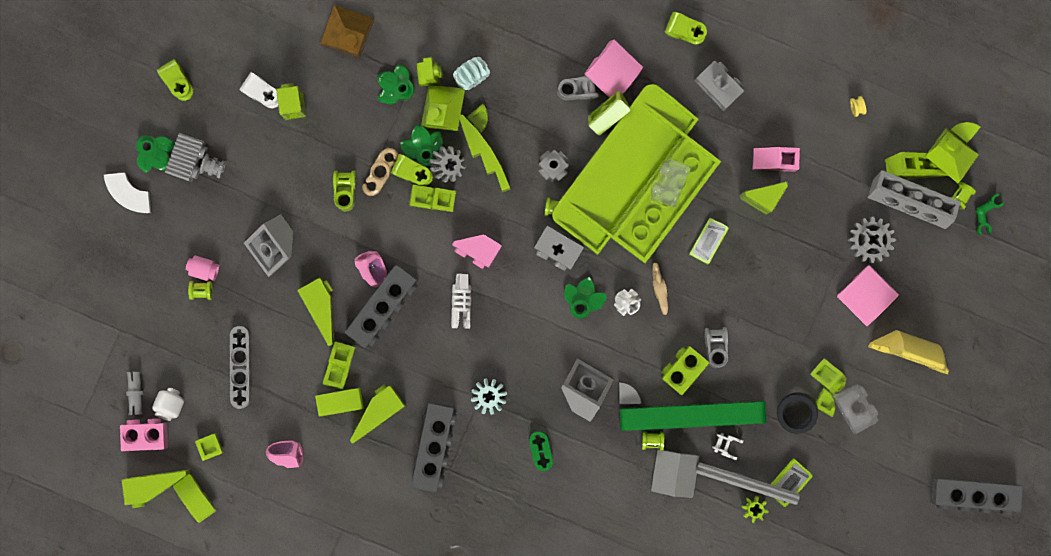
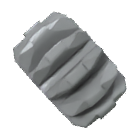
M448 146L447 150L445 147H440V153L433 152L436 159H430L429 161L435 164V166L430 168L432 172H436L435 178H442L443 182H447L449 179L456 181V175L459 177L463 176L459 170L460 168H466L465 165L461 164L465 157L460 156V150L456 149L454 151L452 146ZM447 160L450 161V164H448V168L445 167V165L448 163Z

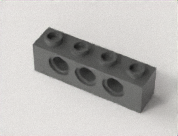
M395 265L346 330L345 334L364 348H367L369 345L373 347L380 338L377 335L382 328L386 330L392 322L390 317L394 311L398 313L404 306L405 302H403V299L406 295L411 296L418 286L415 283L418 280L398 265ZM393 285H399L402 289L401 294L397 297L392 296L390 293ZM383 301L389 306V310L385 314H381L377 308L378 304ZM370 318L376 322V327L372 331L365 328V322Z
M428 403L411 488L437 492L438 488H442L444 475H441L442 467L447 466L449 457L448 454H445L446 446H451L453 434L449 433L451 425H455L457 418L454 407ZM436 421H442L445 424L443 432L439 433L434 430L433 425ZM438 442L441 446V451L439 453H432L429 449L430 443ZM427 463L436 465L437 471L434 474H428L425 471Z
M932 477L931 503L937 505L938 509L950 510V506H957L960 511H971V508H979V512L992 513L993 510H1001L1000 514L1014 515V512H1021L1023 486ZM957 489L959 497L956 500H952L951 493ZM979 491L980 499L974 502L972 495L974 492ZM1000 493L1001 501L995 504L994 496Z

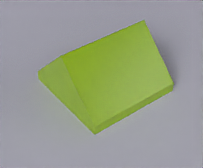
M784 182L746 191L740 194V199L762 213L769 214L777 205L788 184Z

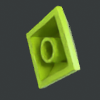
M428 85L421 126L458 131L465 89Z
M946 128L928 151L926 157L954 181L959 183L979 154Z

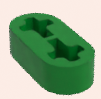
M535 431L529 438L534 465L540 471H547L553 465L548 437L542 431ZM536 435H540L541 438L545 439L542 442L543 449L541 450L538 449L537 443L533 444L532 440L536 439ZM544 452L545 459L550 460V462L546 463V467H542V464L537 463L540 460L539 453Z

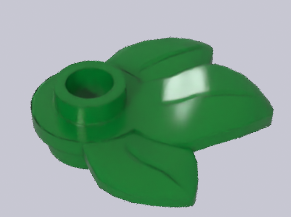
M398 64L394 69V73L384 71L377 75V81L383 89L377 98L380 102L395 104L399 99L408 100L413 96L415 87L410 81V73L406 67ZM403 86H406L405 92H401Z
M416 125L412 131L411 140L402 141L400 145L408 158L417 159L423 166H430L433 163H430L429 160L436 159L433 152L440 150L443 139L439 131L430 135L424 127ZM424 152L430 153L429 159L422 157Z
M149 135L141 136L136 142V149L139 153L137 158L139 168L145 173L149 172L152 166L159 170H166L169 162V155L167 153L172 152L175 143L164 136L157 138ZM145 142H149L151 144V148L149 150H145L143 148V144Z
M589 277L582 280L577 287L567 284L564 290V298L570 304V312L578 319L587 317L590 311L599 310L606 300L605 293H595L594 284ZM578 304H582L584 306L583 312H578L576 310Z

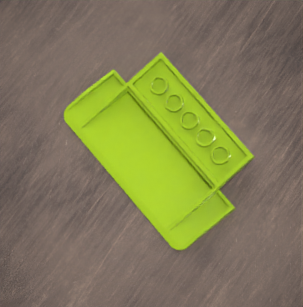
M654 84L647 85L630 106V111L620 119L555 206L552 212L553 220L597 255L611 238L643 263H646L721 161L687 136L699 119L659 86Z

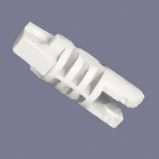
M456 274V283L452 286L451 328H458L459 312H463V327L470 329L471 285H468V274Z

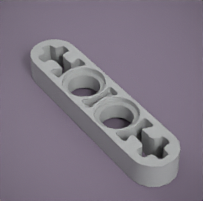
M236 326L230 332V402L233 407L242 409L247 407L251 401V335L248 328ZM239 329L246 335L245 338L241 339V345L246 344V348H234V344L239 345V338H235V333H238ZM239 350L246 354V359L242 363H238L234 357L235 353ZM243 372L246 375V381L243 384H238L235 381L236 373ZM246 386V390H242V397H246V401L239 405V401H235V397L239 396V390L235 391V387Z

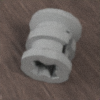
M206 153L200 167V173L202 174L205 171L209 176L216 175L220 179L223 175L226 161L220 162L216 157L213 159L209 158V154Z

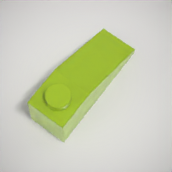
M900 152L885 159L887 172L905 180L948 176L926 157L927 153Z
M318 278L300 288L298 292L328 346H332L334 344L333 297L330 292L333 289L328 280L324 281L322 278Z
M384 384L374 391L376 396L370 401L350 441L352 444L406 406L392 385L386 387Z
M190 469L122 479L125 505L132 504V508L144 507L146 502L152 500L190 474Z

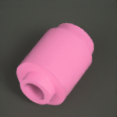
M195 255L193 259L189 258L186 270L189 276L205 281H215L219 265L215 264L213 260Z

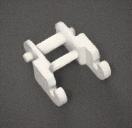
M721 433V435L717 434L719 437L717 444L712 446L715 449L714 452L719 450L721 455L737 460V457L728 454L727 449L732 440L740 443L744 441L730 435L724 437V433ZM726 439L727 443L724 450L720 449L722 440Z

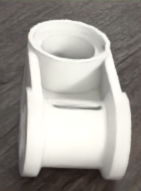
M250 72L239 90L268 108L278 107L276 89ZM269 94V95H271V96L273 95V96H274V99H273V100H270V99L268 100V98H266V97H267V95Z

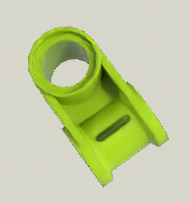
M672 12L664 32L671 37L697 45L705 40L707 29L701 22L688 18L681 13ZM696 29L700 30L698 37H694Z
M175 58L157 69L161 79L168 86L171 93L179 100L187 101L193 96V87ZM181 86L184 87L183 89H184V91H185V92L182 93V94L180 93V91H181V90H180V87H181Z
M401 154L398 155L390 172L419 186H427L433 180V174L428 168ZM425 171L427 179H422L420 182L418 174Z
M334 171V203L341 211H350L355 206L356 171H351V173H338V171ZM341 197H350V203L347 206H341L339 204Z

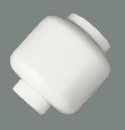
M168 388L167 391L161 390L158 392L152 407L156 412L155 416L167 421H171L172 418L179 416L184 399L179 396L180 392L178 390Z

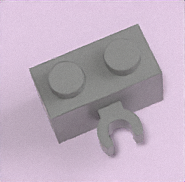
M714 61L695 79V82L724 111L744 90L742 89V83L734 77L732 79L727 74L728 69L725 65Z

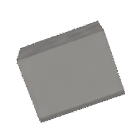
M657 449L651 491L673 497L693 498L699 455Z

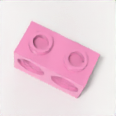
M148 419V423H140V420H126L127 424L120 425L121 451L168 448L167 422L161 423V419ZM153 428L159 431V438L157 440L153 439L150 435ZM131 429L136 430L138 433L136 441L129 437Z

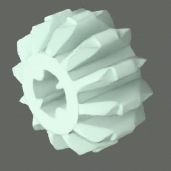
M473 57L454 71L453 77L456 84L465 90H470L476 85L481 84L490 74L488 65L481 57Z
M484 379L485 387L477 382L476 386L480 391L475 389L471 391L473 394L478 395V397L471 398V401L479 400L480 402L474 408L477 410L481 405L484 406L482 414L486 413L487 408L490 409L491 415L494 414V406L498 411H501L502 408L498 402L506 404V400L501 399L500 396L507 395V392L499 393L498 390L503 387V384H499L495 388V379L492 380L491 386H488L487 379ZM488 391H492V396L495 395V399L486 402V398H483V393L487 394Z

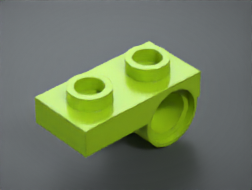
M430 57L423 58V62L416 64L419 86L440 84V78H443L442 67L438 65V62Z

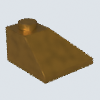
M334 4L320 45L360 58L374 18Z

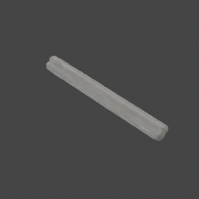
M701 462L698 463L696 468L697 474L795 505L800 498L799 493Z

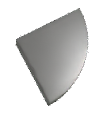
M619 383V404H641L639 394L632 386Z

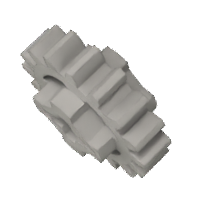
M870 217L869 222L865 218L861 219L862 225L855 223L856 230H850L849 232L853 235V238L848 239L849 242H853L849 249H855L854 256L858 257L861 255L862 262L866 261L867 258H869V263H874L875 258L878 262L883 261L882 255L884 257L890 256L887 250H894V247L890 245L891 242L896 241L895 238L890 236L894 233V230L888 231L887 228L890 224L882 225L883 219L881 218L876 222L874 217ZM875 226L877 227V229L875 231H870L866 227ZM883 235L885 236V245L883 244ZM859 236L861 237V244H860V245H859V242H858ZM869 237H875V239L873 240L875 244L868 243L870 241ZM869 249H873L875 252L877 251L878 253L868 254L866 253V251H868Z

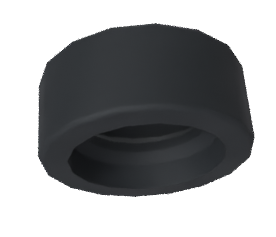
M801 392L790 393L779 404L777 411L778 421L787 432L804 434L810 431L816 424L818 406L808 394ZM801 401L808 405L811 415L805 424L793 425L787 420L785 410L789 403Z

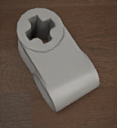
M587 76L564 79L557 88V94L562 100H585L599 97L598 93H596L595 84ZM570 85L573 93L569 95L564 94L562 86Z
M727 327L719 330L705 328L707 361L713 368L723 367L728 362ZM712 336H720L721 338H712ZM715 352L720 353L723 357V361L720 364H715L712 360Z

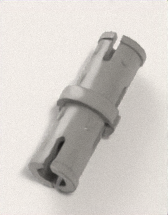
M127 372L128 391H126V396H128L129 415L143 414L141 372Z

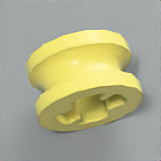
M858 96L856 100L851 98L850 106L855 117H858L860 113L865 115L866 105L863 97Z

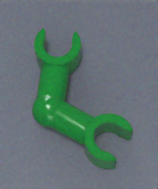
M999 194L992 195L988 202L976 208L978 218L976 233L978 235L982 234V226L986 227L987 234H991L992 228L987 223L986 212L1004 205L1005 202H1001L998 205L994 203L995 197L999 196Z

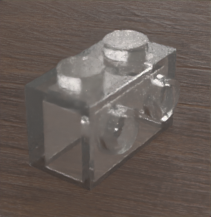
M673 159L663 162L659 170L661 176L658 182L654 183L651 194H653L651 199L668 207H675L691 167Z

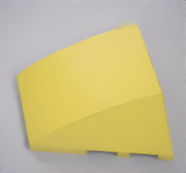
M895 330L870 342L868 345L869 348L908 359L947 375L949 373L941 346L919 337Z

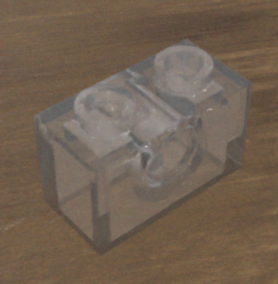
M853 383L832 395L852 433L857 434L879 422L876 417L878 412L874 405H869L866 400L868 394L862 385L859 386ZM858 401L862 408L860 412L854 413L852 406Z

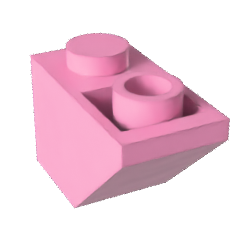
M754 148L753 170L795 172L799 170L800 148Z
M484 234L454 241L452 244L456 247L454 252L464 258L466 255H469L474 259L472 263L482 269L484 266L490 267L502 248V245Z

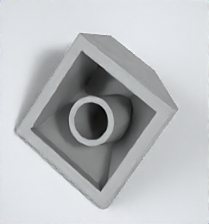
M280 214L264 223L244 242L268 277L291 258L293 230Z
M577 358L561 388L571 410L584 419L591 421L599 410L614 380Z

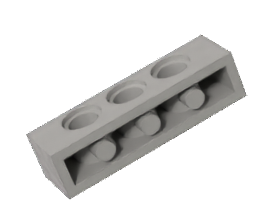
M883 170L873 179L867 197L944 229L948 228L956 220L961 203Z

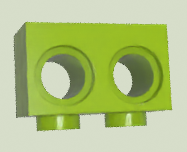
M284 84L281 85V89H276L279 113L285 120L307 117L303 91L298 86Z
M690 346L686 349L682 347L675 355L677 360L672 365L668 363L661 372L664 374L661 379L680 395L685 393L709 364L705 358ZM688 355H693L696 359V363L692 367H688L685 364V358ZM675 371H679L682 374V380L679 383H673L671 380V375Z

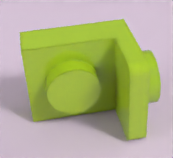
M825 358L810 374L832 394L836 391H841L846 384L847 378Z

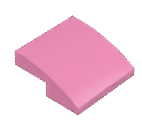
M613 39L608 42L600 56L594 58L584 74L610 98L619 90L623 94L643 67Z
M870 265L864 268L837 295L866 326L874 321L899 296Z

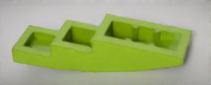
M463 114L460 115V122L472 157L481 155L487 175L496 172L502 192L510 190L503 169L492 149Z

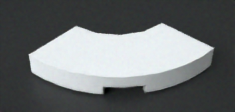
M127 173L104 175L108 191L119 204L135 212L151 213L150 192L134 188L128 180Z

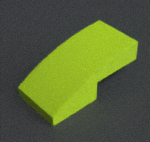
M412 185L409 206L453 212L456 191Z
M334 342L323 385L344 390L355 347Z
M360 388L315 396L319 417L364 409Z
M188 474L173 485L174 490L198 523L216 511L209 497L202 491L193 475Z

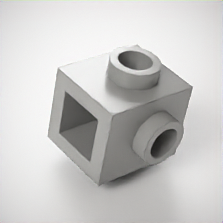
M548 150L539 158L541 162L538 164L540 167L538 171L546 180L549 178L552 182L555 179L559 181L568 173L566 169L569 166L567 164L569 160L561 151L557 153L554 150L550 153ZM551 161H556L558 166L551 168L549 164Z

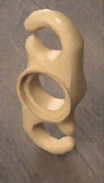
M386 148L382 150L372 165L366 182H374L376 188L372 191L368 189L367 184L362 185L364 193L368 196L378 194L389 178L395 161H387L385 155L391 153L396 160L398 152L395 149ZM378 166L386 168V175L382 178L375 176L374 171Z
M653 263L654 291L663 315H666L668 313L666 284L664 278L662 279L658 263Z

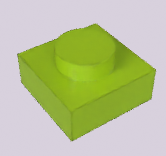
M216 433L195 441L202 461L224 453Z

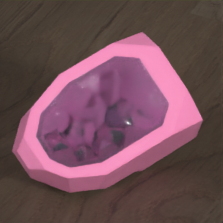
M368 251L355 258V266L359 269L362 278L370 286L379 287L387 277V270L377 251Z
M280 441L271 444L266 449L268 459L276 465H283L286 468L302 466L303 450L298 442Z

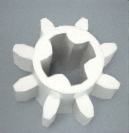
M624 289L616 295L614 306L623 316L626 313L632 315L639 310L641 298L633 289H630L629 292Z

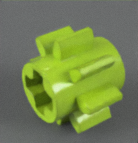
M755 496L754 500L746 498L748 503L746 506H741L746 510L743 516L745 518L751 516L752 523L755 522V518L763 521L762 515L769 512L763 507L767 502L764 500L759 503L758 496ZM756 504V506L760 509L759 511H755V514H753L750 508L754 507Z

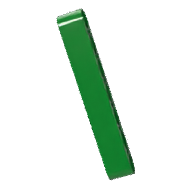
M766 401L619 409L621 431L767 423Z

